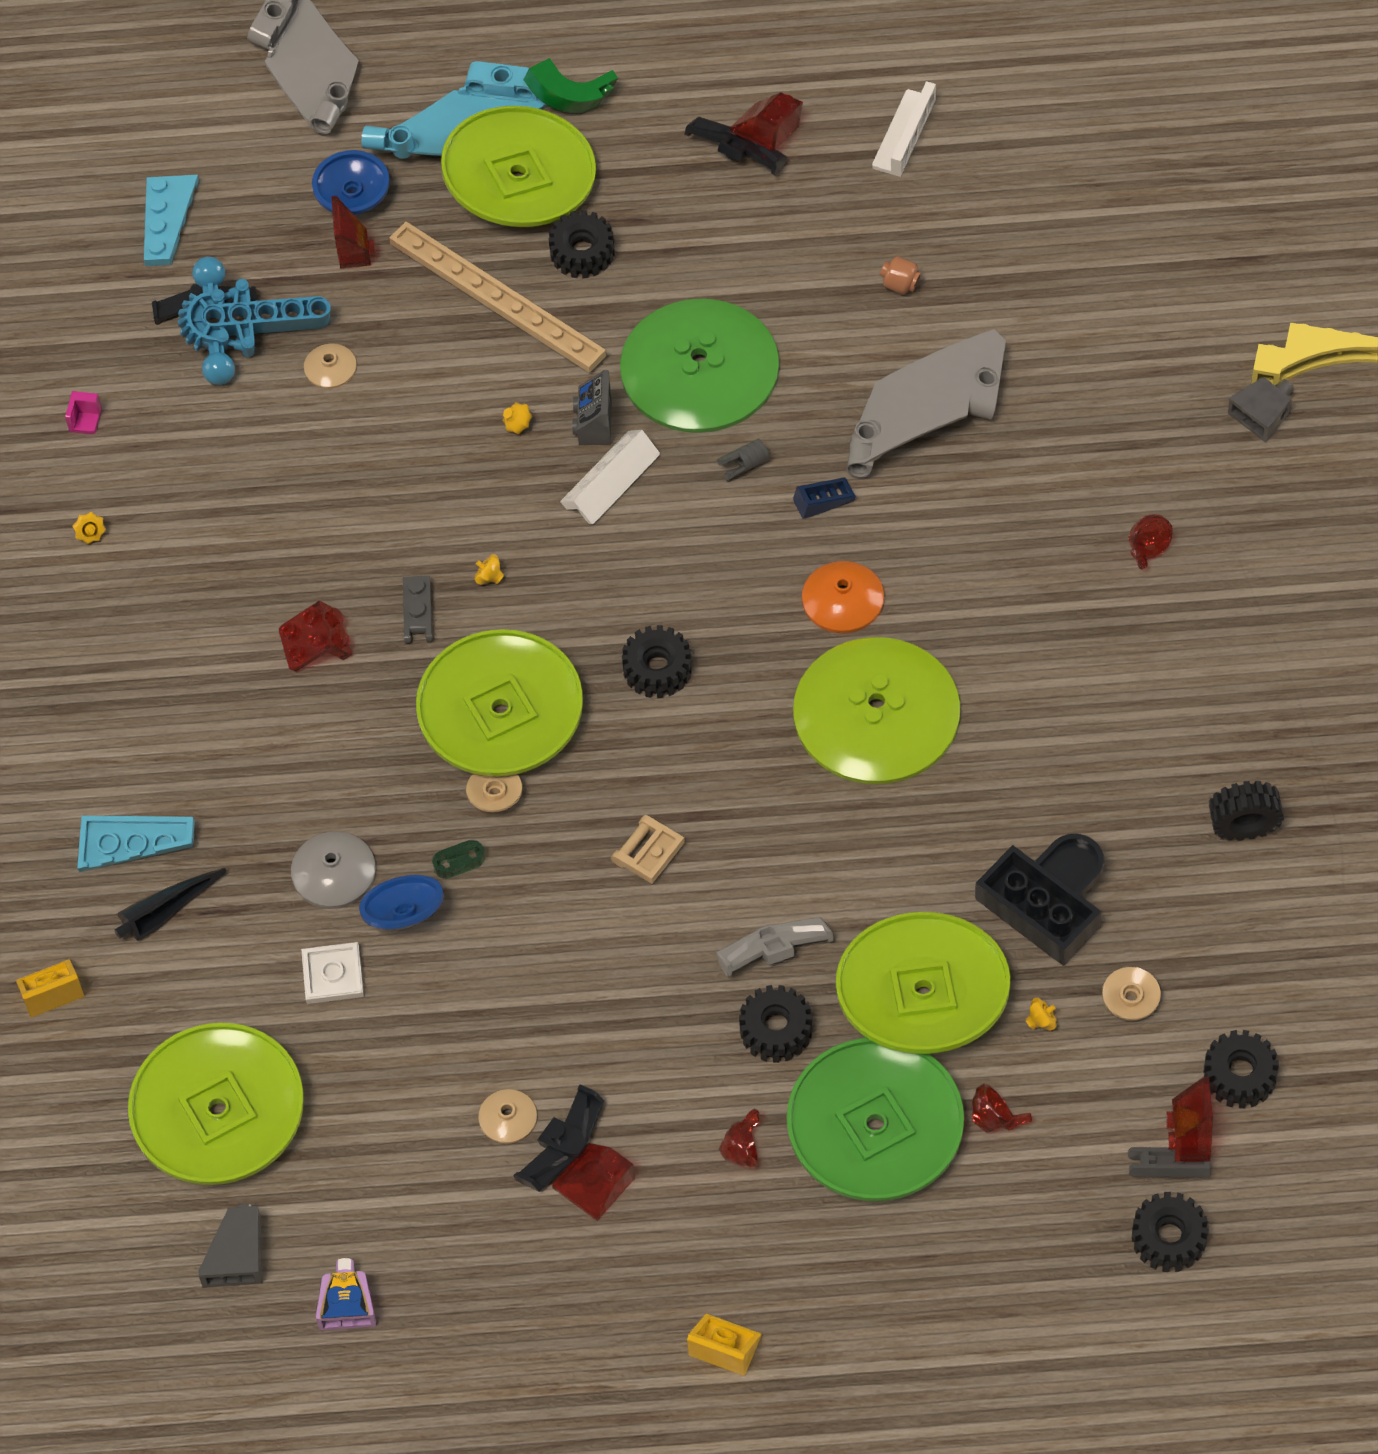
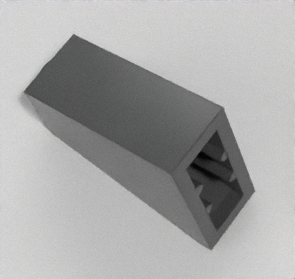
M240 1204L235 1208L227 1209L199 1269V1279L203 1288L262 1284V1227L258 1206Z

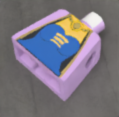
M338 1259L336 1261V1273L324 1274L322 1276L316 1312V1320L320 1331L376 1327L366 1274L363 1271L354 1272V1260Z

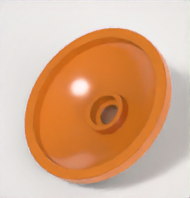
M836 561L819 567L807 578L802 590V604L808 618L818 627L833 633H852L866 628L877 619L884 604V590L879 578L869 568L855 562ZM839 586H847L844 589L839 588Z

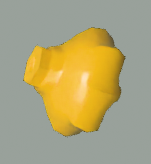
M515 402L511 407L504 410L502 421L507 432L520 434L524 429L529 428V422L533 416L527 404Z
M93 512L79 515L77 521L72 526L75 531V538L82 540L86 544L92 541H99L101 535L106 531L103 517L97 516Z
M491 554L483 563L479 560L476 562L479 569L474 575V580L477 584L483 585L490 582L498 584L504 574L500 570V562L496 554Z
M1038 997L1034 998L1031 1001L1026 1023L1033 1030L1035 1028H1042L1048 1031L1054 1030L1058 1021L1053 1013L1056 1007L1053 1004L1048 1006L1045 1001Z

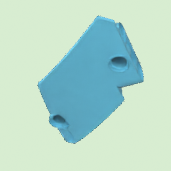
M475 61L470 64L465 86L459 88V91H451L425 110L390 130L389 128L365 125L362 132V147L393 152L398 158H407L412 154L442 156L443 146L454 128L463 120L480 111L501 106H528L543 109L547 105L539 100L523 79L529 70L528 67Z

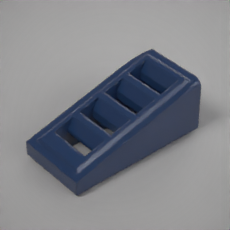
M846 477L797 486L793 501L801 517L807 518L855 501L856 496ZM839 488L842 495H838L836 489Z

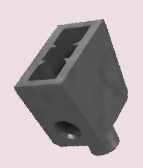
M1260 378L1230 397L1228 414L1266 443L1290 412L1291 398L1288 395L1293 392V387L1285 379L1274 385L1266 378Z

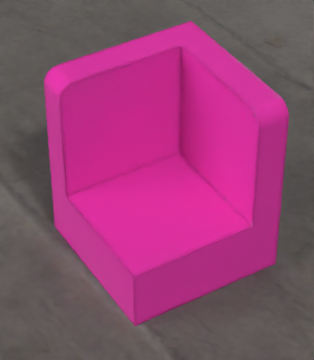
M72 391L65 415L69 432L92 435L96 433L102 410L97 393Z

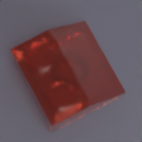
M782 92L755 103L730 127V132L775 151L799 127L803 102Z
M1202 1077L1172 1099L1171 1111H1166V1129H1172V1132H1168V1150H1174L1175 1162L1211 1161L1213 1112L1209 1077Z

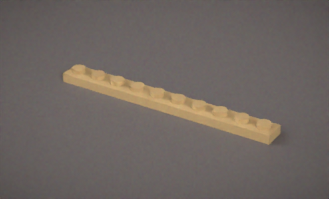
M405 222L389 237L392 246L590 373L606 357V350L410 223Z

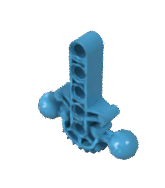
M206 256L200 258L192 269L193 279L202 288L203 293L198 296L190 293V301L184 300L182 303L183 309H180L178 312L180 317L178 327L182 328L180 334L182 337H186L187 345L194 344L196 352L201 348L209 350V356L202 364L204 378L212 385L221 386L227 384L235 374L234 362L225 354V350L229 346L242 351L245 357H252L255 353L254 334L324 328L330 322L331 306L329 301L321 296L250 301L249 284L245 279H239L236 282V287L224 293L218 289V286L225 278V268L217 258ZM231 298L234 299V302L225 303V300ZM322 310L325 313L322 315H316L313 313V311ZM289 312H296L298 313V316L289 317L286 314ZM270 314L272 317L270 319H263L260 316ZM243 316L246 319L244 321H236L234 318ZM210 318H217L220 320L217 323L208 322ZM236 335V341L229 339V336Z

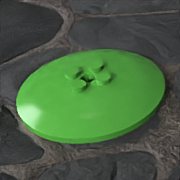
M689 299L659 308L639 322L624 344L620 359V372L623 387L628 398L647 418L673 430L704 433L734 426L752 416L765 404L776 385L779 372V357L771 333L757 317L747 310L720 300ZM698 354L704 355L706 357L703 361H695L692 359L695 355Z
M868 1038L841 1043L815 1058L797 1079L787 1107L789 1140L803 1168L817 1182L829 1190L842 1196L862 1201L877 1202L900 1199L929 1186L943 1174L953 1161L959 1149L964 1128L963 1104L958 1088L947 1070L930 1054H913L892 1050ZM872 1119H878L884 1125L879 1130H872L867 1126V1123Z

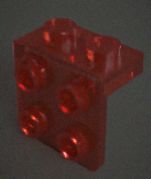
M319 600L279 627L280 638L290 670L297 672L327 652L342 660L352 656L349 646L350 639L343 625L344 618L337 608H333Z

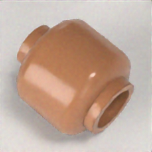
M900 256L894 257L891 262L885 261L880 272V276L884 277V287L901 295H905L909 291L913 292L921 275L918 272L917 264Z

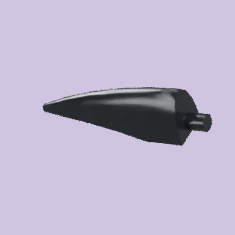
M217 869L184 880L118 912V916L123 924L114 929L117 937L121 939L131 934L139 941L154 932L191 900L227 872L226 869Z

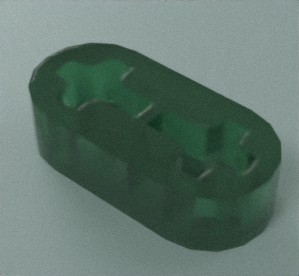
M468 840L440 850L433 856L432 860L435 874L440 878L447 879L478 868L485 860L484 848L480 842ZM472 850L473 853L476 854V857L471 858V856L468 855V851ZM446 860L450 867L445 868L441 862Z

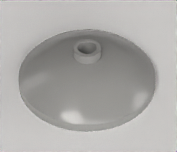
M326 832L312 837L298 849L291 864V878L297 893L308 903L326 909L342 908L361 899L371 888L376 874L375 859L368 845L360 838L345 832ZM329 859H336L332 863L327 862Z

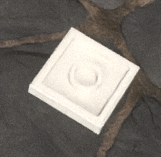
M358 942L301 949L307 1004L364 997Z

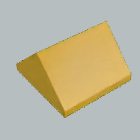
M70 959L16 980L30 1018L85 997Z
M706 1313L688 1334V1354L696 1359L745 1376L762 1333Z

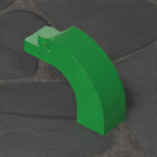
M548 58L529 68L523 80L531 92L546 105L563 112L582 113L598 108L603 97L613 92V86L618 80V76L611 70L589 82H574L564 77L552 60Z

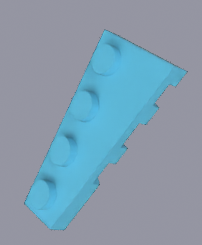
M198 175L147 177L144 239L145 266L172 264L180 240L179 235L182 227L185 225L188 208L191 207L194 190L199 183Z
M82 815L77 869L79 872L191 848L193 847L194 817Z

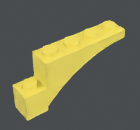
M1290 323L1285 348L1275 345H1258L1252 383L1260 378H1266L1276 385L1282 379L1289 380L1301 373L1334 364L1352 362L1378 363V337L1362 335L1356 332L1337 331L1332 328L1313 327L1307 324Z

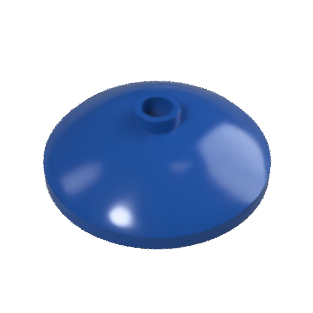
M347 150L329 156L319 164L312 178L313 193L319 204L325 209L340 215H356L373 209L385 198L390 184L388 170L384 163L378 157L359 150Z
M424 875L400 876L380 883L366 893L360 902L359 911L363 921L372 927L382 930L408 929L427 920L438 910L443 902L444 892L441 884L432 877Z

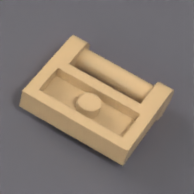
M643 815L638 822V828L622 848L613 853L611 860L617 866L626 868L653 884L683 846L685 839L653 818ZM648 832H652L653 835L641 848V850L634 857V859L630 857L631 853L635 850V848L646 836V834Z

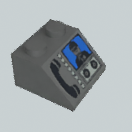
M603 370L579 385L578 397H573V412L578 413V418L573 419L572 429L573 435H578L579 445H611L612 397L609 370Z

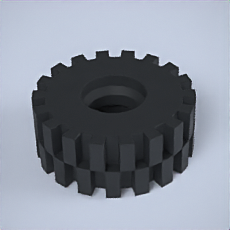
M581 210V215H576V211L570 212L569 218L566 215L561 216V223L555 221L553 229L549 231V248L551 261L554 262L557 270L561 268V273L564 275L571 272L572 278H577L578 274H582L583 279L588 278L589 273H592L593 277L599 275L598 269L604 272L607 269V263L611 265L615 255L614 235L610 223L606 224V219L603 216L598 219L597 213L592 212L591 215H587V211ZM578 242H588L592 244V246L586 250H576L572 248V246Z
M657 625V630H652L651 626H647L644 633L640 629L635 632V639L630 636L627 639V646H623L622 664L624 678L627 679V684L630 688L635 687L636 693L641 694L642 691H645V697L651 698L653 693L657 694V698H663V693L667 692L668 696L674 695L675 688L680 691L684 688L683 682L688 683L690 679L689 673H692L691 649H689L688 641L683 640V635L680 632L674 635L673 628L668 627L667 631H664L663 625ZM654 657H661L668 661V664L661 669H651L646 665L647 661Z
M1244 781L1243 785L1231 784V788H1222L1221 793L1216 792L1213 794V798L1209 800L1214 833L1218 834L1220 838L1226 836V840L1232 841L1234 838H1237V841H1242L1244 838L1251 840L1255 839V836L1258 835L1263 837L1267 835L1266 832L1268 831L1274 832L1276 827H1280L1282 821H1284L1279 790H1277L1276 786L1271 787V783L1268 782L1263 785L1261 781H1255L1254 784H1250V781Z
M772 985L766 986V992L762 993L759 988L755 990V998L751 995L746 998V1005L742 1004L740 1009L741 1015H739L740 1036L743 1039V1045L746 1049L750 1047V1053L756 1057L760 1053L761 1060L767 1062L768 1057H773V1063H779V1057H784L785 1061L792 1060V1053L799 1056L802 1053V1046L807 1048L809 1038L812 1036V1014L809 1003L805 1004V998L802 994L796 997V990L793 988L786 992L783 985H778V990H773ZM771 1015H781L786 1018L787 1025L781 1030H770L766 1028L764 1021Z
M1237 1030L1230 1031V1037L1228 1038L1225 1033L1220 1035L1218 1042L1214 1040L1211 1043L1210 1050H1207L1203 1079L1204 1083L1208 1084L1207 1090L1209 1093L1213 1094L1216 1092L1215 1099L1220 1103L1223 1099L1227 1100L1226 1106L1233 1107V1103H1239V1109H1245L1246 1103L1249 1102L1251 1107L1257 1106L1258 1099L1264 1102L1268 1098V1093L1272 1094L1279 1068V1060H1276L1277 1053L1275 1049L1270 1050L1271 1043L1267 1039L1262 1043L1261 1035L1255 1033L1254 1037H1250L1248 1030H1243L1242 1035H1238ZM1235 1060L1247 1061L1252 1065L1253 1071L1250 1075L1238 1076L1231 1072V1062Z
M1164 1192V1198H1160L1158 1193L1152 1195L1151 1202L1148 1199L1144 1200L1141 1209L1138 1207L1135 1212L1131 1236L1132 1242H1134V1250L1136 1254L1141 1253L1140 1259L1144 1263L1150 1260V1267L1155 1270L1160 1265L1163 1266L1162 1272L1169 1273V1267H1174L1175 1272L1182 1271V1265L1184 1264L1188 1269L1193 1266L1194 1259L1198 1261L1201 1258L1202 1251L1205 1250L1208 1235L1207 1217L1203 1216V1209L1200 1205L1196 1208L1194 1207L1195 1200L1191 1197L1184 1201V1194L1177 1192L1176 1198L1171 1197V1192ZM1166 1224L1175 1225L1180 1229L1181 1237L1176 1242H1166L1160 1239L1158 1235L1159 1228Z

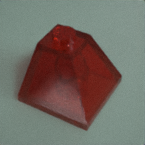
M331 196L334 237L340 269L371 266L370 255H375L374 240L368 239L367 229L337 196Z
M589 1143L581 1157L568 1166L553 1183L552 1188L598 1221L635 1179L633 1163L611 1147Z

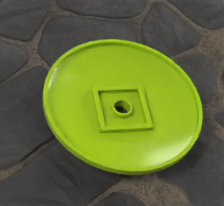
M501 106L480 111L463 120L454 128L443 146L441 172L445 185L451 195L459 204L474 215L500 225L533 227L558 221L561 216H568L570 212L575 211L584 203L594 185L596 163L593 151L586 138L565 119L538 108ZM518 171L519 173L524 175L515 176L512 173Z
M507 629L475 633L445 648L435 657L424 672L416 697L418 723L425 740L434 752L452 766L463 771L495 777L527 772L555 757L574 735L579 725L583 708L581 682L568 657L555 645L539 636ZM497 705H505L508 707V709L504 713H496L493 711L494 707H496Z
M861 638L845 642L828 650L817 658L805 671L794 696V724L803 747L824 769L854 782L889 784L917 776L943 757L951 746L958 730L960 700L957 688L949 672L927 651L911 643L893 638ZM874 699H880L884 702V705L876 708L872 707L869 702Z
M911 912L881 920L865 929L853 939L844 951L838 964L836 992L839 1005L847 1020L869 1040L900 1052L913 1054L939 1053L969 1044L986 1033L997 1022L1009 998L1010 972L1007 960L998 944L976 925L948 914ZM920 987L930 989L925 994L918 993L916 990Z
M209 1023L198 1025L173 1035L149 1054L132 1082L128 1100V1117L138 1147L146 1158L159 1170L188 1183L200 1185L227 1184L248 1178L260 1172L285 1151L300 1125L304 1106V1092L302 1081L293 1059L272 1037L245 1025ZM215 1104L226 1106L221 1114H212L210 1112L211 1107Z

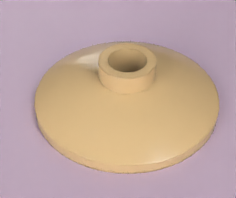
M324 344L313 349L307 355L304 362V372L307 379L315 386L326 389L337 388L349 382L354 376L357 367L354 354L347 347L339 344Z
M473 774L467 782L466 794L470 803L476 808L486 812H500L512 807L519 800L522 794V782L517 774L496 777Z
M1125 967L1114 971L1108 976L1103 985L1102 997L1107 1009L1115 1016L1125 1020H1140L1148 1017L1156 1010L1160 1002L1161 990L1157 980L1149 972L1137 967ZM1131 995L1134 996L1136 1000L1130 1001L1127 1000L1126 997Z
M512 1089L500 1090L491 1094L485 1099L479 1110V1124L483 1133L489 1139L502 1144L516 1143L525 1139L533 1131L537 1121L536 1107L530 1097ZM510 1109L512 1110V1113L509 1115L502 1114V1111Z

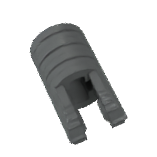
M758 438L716 460L719 465L728 464L734 459L737 460L739 466L724 474L726 481L768 461L769 454L763 442Z

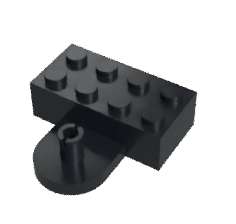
M1067 834L1059 837L1035 861L1012 845L976 882L975 899L1064 966L1100 928L1101 910L1082 896L1102 874L1104 865L1103 851L1096 841L1082 834Z

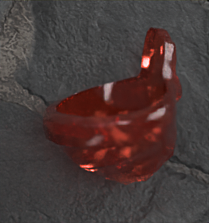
M1151 514L1142 517L1131 528L1128 536V541L1132 548L1130 552L1141 570L1148 566V559L1160 556L1171 543L1173 528L1168 519L1162 515Z
M983 1083L976 1088V1093L972 1099V1120L975 1125L979 1126L986 1133L997 1132L1001 1129L1010 1131L1018 1125L1032 1122L1031 1113L1013 1115L1003 1098L990 1085Z
M752 1109L744 1119L733 1123L719 1146V1151L726 1161L742 1168L753 1169L758 1166V1155L752 1136V1129L759 1121V1111L757 1109Z

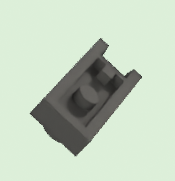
M430 575L403 577L405 643H411L410 634L426 633V641L432 642Z
M1132 1147L1128 1150V1157L1130 1159L1140 1160L1141 1164L1129 1166V1174L1131 1176L1210 1177L1209 1148Z

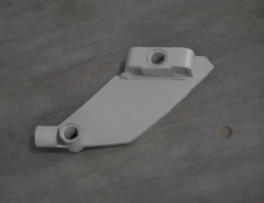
M265 0L250 27L247 40L269 49L264 64L303 118L309 123L310 128L314 129L317 133L328 134L333 129L340 114L347 108L348 95L359 60L339 39L311 0Z
M993 329L934 352L877 381L850 440V452L847 463L848 473L855 477H866L871 473L874 461L883 454L931 431L966 418L967 414L991 420L997 402L1006 340Z

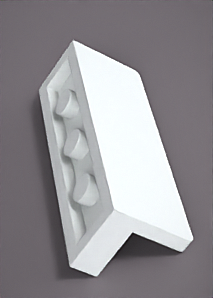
M926 81L921 93L909 89L906 90L872 163L873 169L901 177L936 101V84Z
M643 430L628 431L560 502L566 510L577 509L588 524H594L660 455V452Z

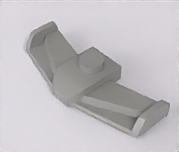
M821 917L767 925L756 929L751 934L717 951L716 955L721 969L729 977L733 971L761 956L768 965L794 957L793 945L822 940L833 942V932Z

